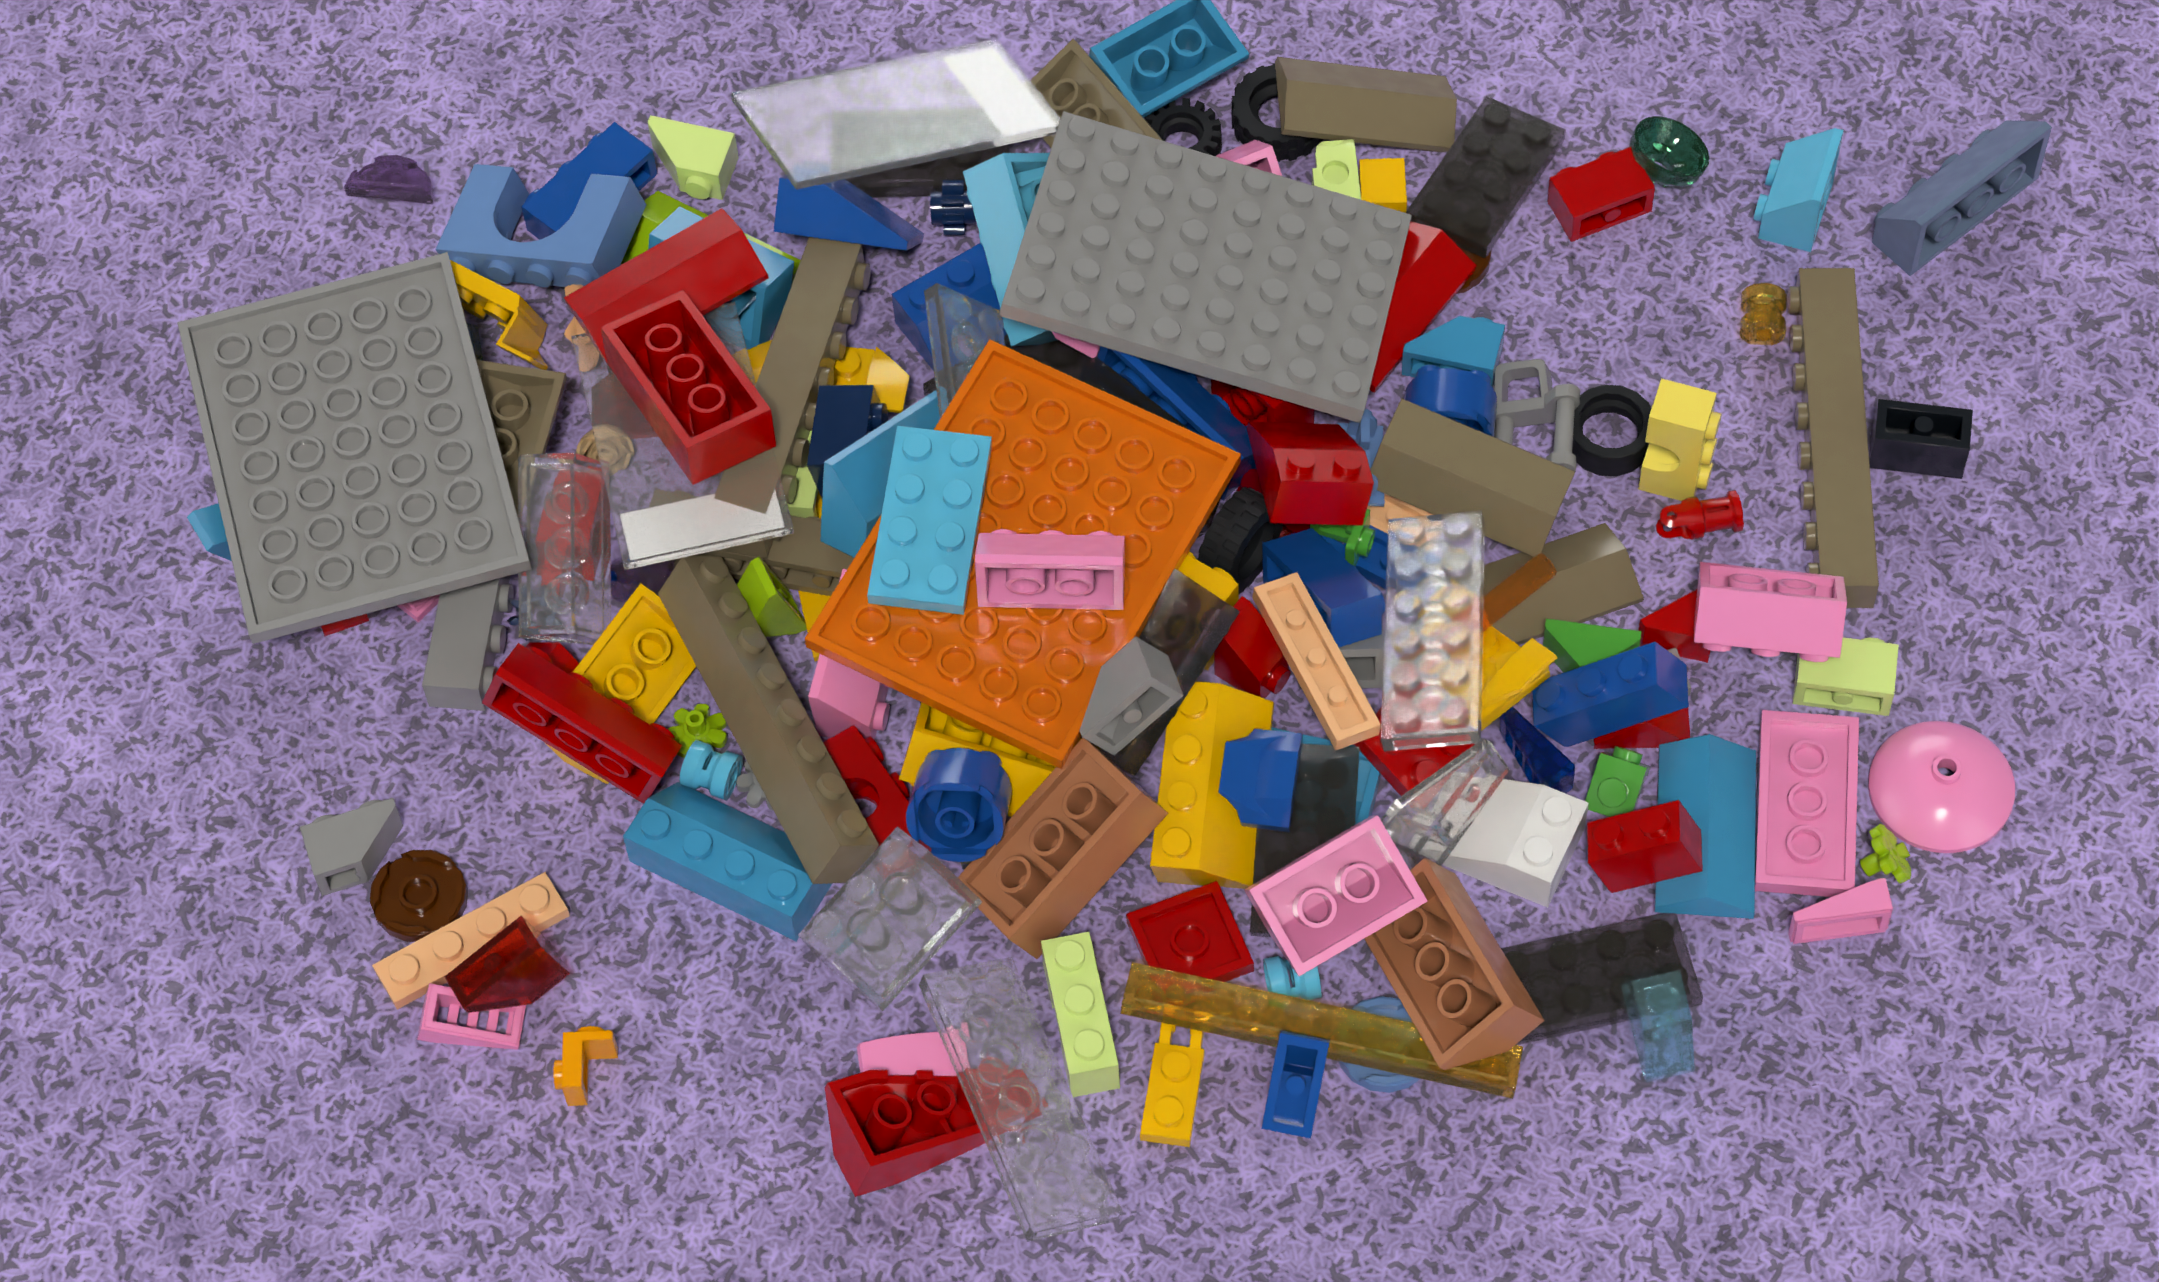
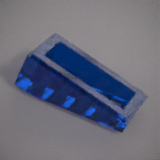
M1513 706L1500 716L1499 731L1528 781L1548 786L1565 794L1568 793L1574 786L1575 764Z

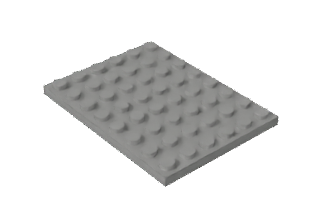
M1063 111L1002 301L999 316L1360 423L1365 410L1412 215Z
M448 252L177 322L248 634L252 644L532 570Z

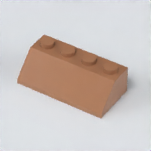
M1082 738L1072 749L1063 768L1056 767L1008 820L997 845L995 843L989 848L985 856L972 861L953 883L1010 941L1038 959L1042 954L1041 941L1059 936L1168 813L1091 742Z
M1424 858L1410 871L1428 902L1364 939L1439 1068L1446 1070L1508 1052L1545 1020L1457 875Z

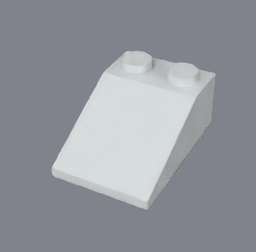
M1454 772L1446 782L1413 849V853L1548 908L1585 830L1589 803L1542 784Z

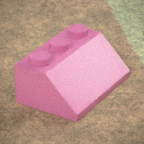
M1006 529L995 530L991 533H979L975 552L978 607L1124 610L1125 536H1114L1104 531L1092 532L1088 535H1066L1055 530L1044 531L1040 534H1017Z
M1700 562L1694 621V642L1703 643L1705 649L1718 652L1730 651L1732 646L1751 648L1753 654L1765 657L1779 656L1781 651L1799 653L1801 659L1812 662L1828 661L1829 657L1840 658L1847 608L1844 577Z
M842 569L840 580L844 576L847 569ZM820 654L808 695L816 731L819 736L831 738L855 725L864 739L871 736L875 740L877 730L884 731L887 726L890 705L885 703L888 689L891 687Z
M1378 815L1364 819L1244 889L1268 933L1298 976L1303 975L1428 902Z

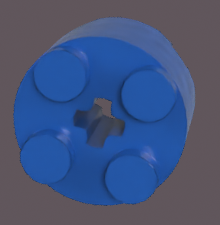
M1426 365L1418 369L1416 377L1406 387L1405 400L1494 437L1497 395L1490 385L1491 379L1487 373L1480 370L1441 369L1435 365Z
M951 748L929 752L917 772L906 812V824L911 837L917 843H919L920 839L924 844L932 848L930 854L946 861L968 862L985 856L986 851L995 843L997 845L1002 838L1012 797L1011 782L1007 773L1002 768L1001 759L990 751L979 752L966 748Z

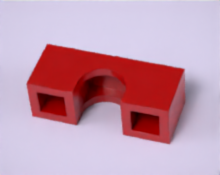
M852 725L824 741L823 743L853 798L866 799L877 806L875 811L865 820L879 844L868 860L881 879L885 881L929 855L932 848L924 844L920 839L919 843H917L911 837L907 828L906 812L909 804L906 799L909 797L907 787L902 780H899V775L896 772L889 774L881 762L884 761V757L875 740L871 736L864 739L856 726Z

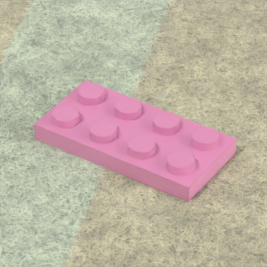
M1762 710L1759 738L1755 891L1833 897L1855 888L1859 717Z

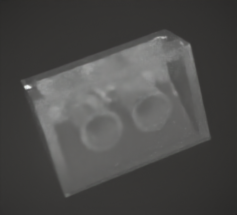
M896 827L798 936L826 967L881 1011H884L980 906L982 901L928 849L899 827Z

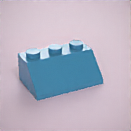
M1175 0L1090 48L1089 57L1122 92L1143 118L1245 61L1250 55L1211 0Z
M679 206L649 234L648 250L702 220L703 217ZM749 239V243L769 278L703 315L721 341L743 352L769 341L791 289L794 261Z

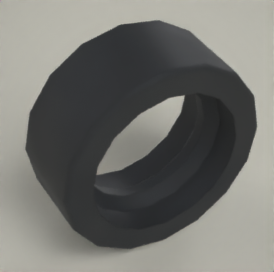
M1601 385L1588 389L1581 394L1580 405L1575 409L1572 453L1576 456V463L1584 470L1599 476L1617 477L1633 472L1643 464L1649 443L1645 442L1648 419L1651 412L1649 402L1638 392L1621 385ZM1601 413H1617L1627 417L1637 426L1638 436L1629 445L1620 448H1604L1591 442L1583 434V425L1591 416Z

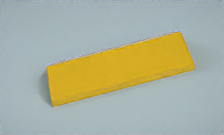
M640 583L573 672L588 679L594 687L593 690L608 699L617 698L628 704L633 709L636 717L650 725L657 720L697 666L660 597ZM546 744L564 762L570 764L578 770L606 784H609V782H607L606 780L602 779L598 775L594 774L590 770L586 769L582 765L578 764L574 760L570 759L566 755L562 754L558 750Z

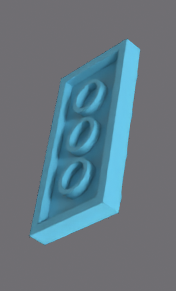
M897 426L867 593L869 604L964 615L992 450L991 436Z

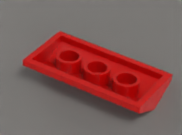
M721 208L564 297V300L607 364L601 333L602 326L681 290L686 292L700 313L705 315L767 280L769 277L742 229Z
M1410 221L1370 385V390L1374 393L1403 359L1405 344L1423 335L1476 270L1477 265L1442 229Z

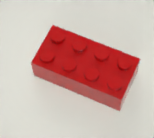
M684 290L601 327L608 366L692 485L776 447L771 408Z

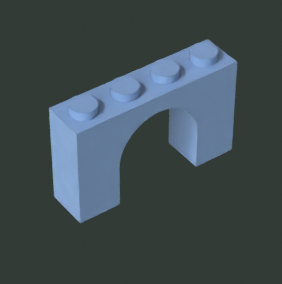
M474 164L435 250L438 254L448 252L450 260L489 280L503 284L517 282L534 284L539 287H567L572 284L585 286L620 266L646 207V203L631 177L591 174L572 216L559 230L540 240L516 242L511 240L512 234L522 213L521 206L525 203L529 192L513 167Z

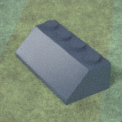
M2006 120L1992 131L1989 129L1983 131L1977 136L1969 149L1961 155H1951L1936 174L1928 180L1921 178L1910 188L1904 198L1896 204L1893 202L1886 204L1877 213L1874 219L1875 228L1872 243L1909 276L1913 275L2039 178L2052 127L2045 121Z

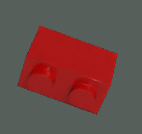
M1628 147L1617 152H1606L1594 161L1578 167L1564 168L1556 175L1549 178L1547 202L1569 240L1573 242L1652 212L1655 186L1633 149Z
M1679 800L1587 822L1588 864L1611 893L1703 871L1701 829Z

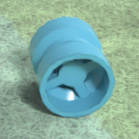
M695 740L684 758L680 771V784L695 790L704 787L709 789L712 796L728 800L736 786L737 777L741 774L743 757L729 751L722 754L715 752L712 745Z
M1279 956L1263 959L1265 981L1272 1007L1288 1004L1291 998L1301 997L1306 1001L1321 998V984L1317 966L1298 976L1287 959L1283 960ZM1287 970H1289L1292 988L1290 987V981Z

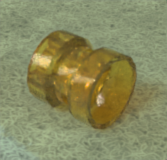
M1758 283L1750 285L1742 291L1741 310L1745 314L1740 321V336L1742 340L1748 344L1772 346L1780 343L1785 338L1786 320L1782 314L1786 311L1787 294L1784 289L1770 283Z

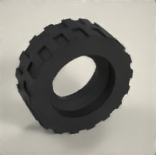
M1272 63L1271 66H1260L1256 68V71L1247 73L1243 77V81L1236 85L1235 96H1232L1231 102L1232 129H1234V136L1237 141L1246 144L1253 140H1258L1272 145L1278 162L1280 160H1297L1299 156H1306L1312 153V149L1321 143L1323 139L1281 134V128L1267 126L1259 118L1258 111L1260 106L1266 100L1278 97L1275 63Z
M1243 487L1224 503L1222 509L1214 517L1200 546L1197 560L1212 569L1218 567L1228 572L1235 582L1239 583L1240 594L1254 582V579L1263 570L1262 543L1280 538L1279 536L1284 524L1270 523L1263 494L1251 487Z

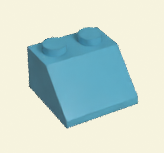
M1833 128L1785 144L1781 159L1771 160L1765 185L1772 187L1769 196L1760 194L1754 214V220L1761 222L1758 239L1811 252L1834 182L1844 130Z

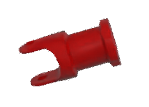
M1736 490L1728 491L1724 497L1699 500L1695 496L1686 498L1681 504L1666 506L1660 513V519L1656 524V531L1663 538L1682 536L1684 539L1691 540L1703 538L1707 532L1732 529L1734 533L1743 531L1744 522L1740 497ZM1663 526H1666V527H1668V528H1672V530H1671V531H1665V530L1663 529Z

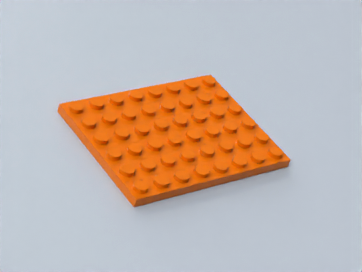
M989 339L934 430L992 437V450L975 552L979 533H991L1000 529L1011 530L1017 534H1040L1044 531L1055 530L1066 535H1088L1092 532L1104 531L1114 536H1125L1124 610L978 607L975 552L964 615L869 604L867 593L880 526V516L806 635L805 645L821 655L1062 769L1072 749L1081 738L1079 730L1101 666L1134 637H1140L1240 465L1241 453Z

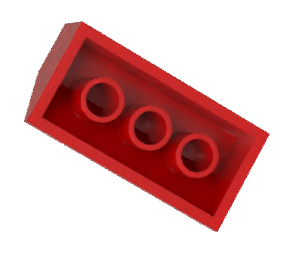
M518 643L494 675L482 704L631 797L645 803L682 747L680 743L675 741V736L659 724L651 723L649 725L636 717L633 709L625 702L617 698L608 699L593 690L592 683L582 675L574 672L568 674L552 664V659L542 650L535 647L526 648Z

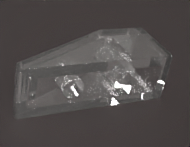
M1482 739L1396 799L1381 818L1383 825L1410 870L1424 858L1442 866L1510 769L1491 741Z

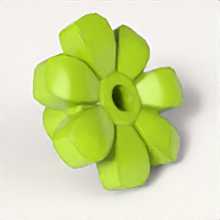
M697 704L694 710L690 712L680 708L674 713L675 723L678 726L668 728L675 736V741L682 745L677 753L682 758H685L688 749L695 740L710 744L715 748H722L728 739L727 734L722 731L727 726L722 713H715L710 716V709L707 704Z
M1883 824L1872 828L1869 833L1872 837L1871 844L1874 852L1860 860L1865 874L1871 877L1880 871H1883L1885 875L1892 873L1900 884L1911 879V867L1906 860L1910 854L1904 842L1897 844L1896 836Z

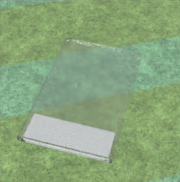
M997 39L731 92L733 104L740 111L796 190L1055 135L1061 120Z
M735 302L723 304L703 315L757 389ZM587 334L571 336L624 570L794 534L773 448L692 485L618 378L599 354Z

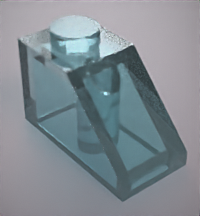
M1680 970L1633 980L1621 985L1645 1083L1694 1072L1692 1017Z

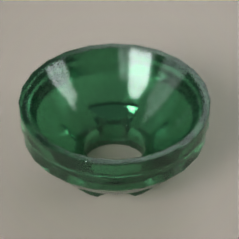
M1662 116L1645 118L1638 123L1630 138L1629 146L1631 147L1634 159L1645 169L1653 183H1658L1663 187L1693 184L1703 175L1709 165V152L1702 139L1691 128L1674 119ZM1655 162H1658V163L1662 164V165L1665 166L1667 169L1663 168L1662 166L1658 165V164L1655 163Z

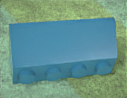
M942 386L824 462L821 542L855 558L882 514L897 426L934 430L953 399L948 389Z
M679 782L647 798L623 835L630 862L796 942L833 884H812L785 832L690 787L681 785Z

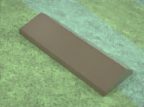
M1074 38L1023 87L1025 92L1056 129L1039 134L1050 148H1052L1063 111L1163 141Z
M1285 57L1276 58L1275 69L1281 134L1327 140L1354 139L1355 143L1435 152L1453 151L1457 98L1446 76Z
M477 360L520 527L523 531L567 376L563 372Z
M1401 398L1371 467V474L1378 478V491L1535 558H1539L1576 472Z
M1606 523L1544 544L1539 558L1520 552L1439 580L1432 585L1436 595H1438L1451 582L1456 583L1476 598L1488 623L1518 645L1528 642L1531 638L1538 639L1543 637L1546 618L1583 623L1643 602L1644 600L1627 549Z

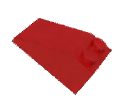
M1248 422L1247 432L1270 523L1363 525L1374 481L1365 450L1339 424Z

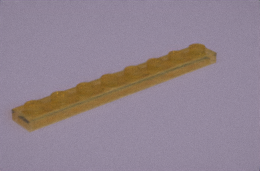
M1134 962L1131 963L1120 1013L1277 1047L1280 1030L1330 1040L1327 1059L1512 1099L1516 1090L1523 1051L1522 1046L1515 1045L1507 1052L1443 1070L1439 1068L1414 1023Z

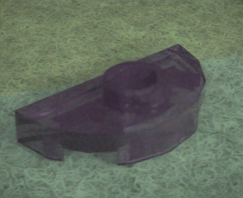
M386 155L374 158V163L364 166L359 172L354 170L344 186L347 196L433 204V187L426 172L419 168L417 162L413 159L399 155Z

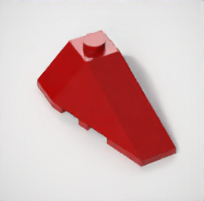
M868 1070L828 1082L825 1086L833 1155L855 1197L899 1184L1040 1118L1044 1114L1023 1072L965 1071L962 1076H933V1070H916L914 1075H888V1070Z

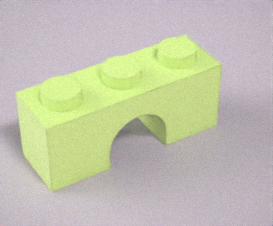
M1090 932L1042 940L1043 967L1052 1009L1054 1008L1071 1098L1119 1089V1064Z

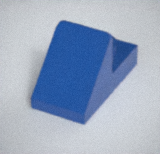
M1280 1030L1261 1129L1311 1139L1330 1040Z

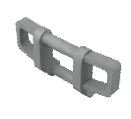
M1542 359L1499 364L1495 370L1494 390L1497 395L1494 437L1513 445V431L1515 427L1555 422L1554 451L1545 459L1576 471V456L1572 453L1574 414L1575 409L1580 405V389L1573 384H1562L1552 387L1551 372ZM1539 377L1541 397L1508 401V385L1512 380Z

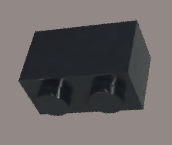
M1878 399L1871 431L1870 468L1962 479L1970 451L1973 410Z

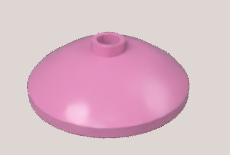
M1928 721L1910 725L1899 730L1881 745L1870 767L1868 791L1876 815L1885 827L1900 840L1930 852L1957 853L1983 845L1997 835L2004 827L2014 805L2015 781L2007 759L1987 737L1957 723ZM1947 768L1954 774L1946 776L1941 774L1938 769Z

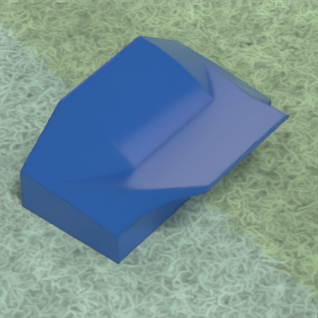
M1254 729L1246 737L1226 741L1219 793L1237 810L1241 826L1290 832L1303 743L1302 733Z

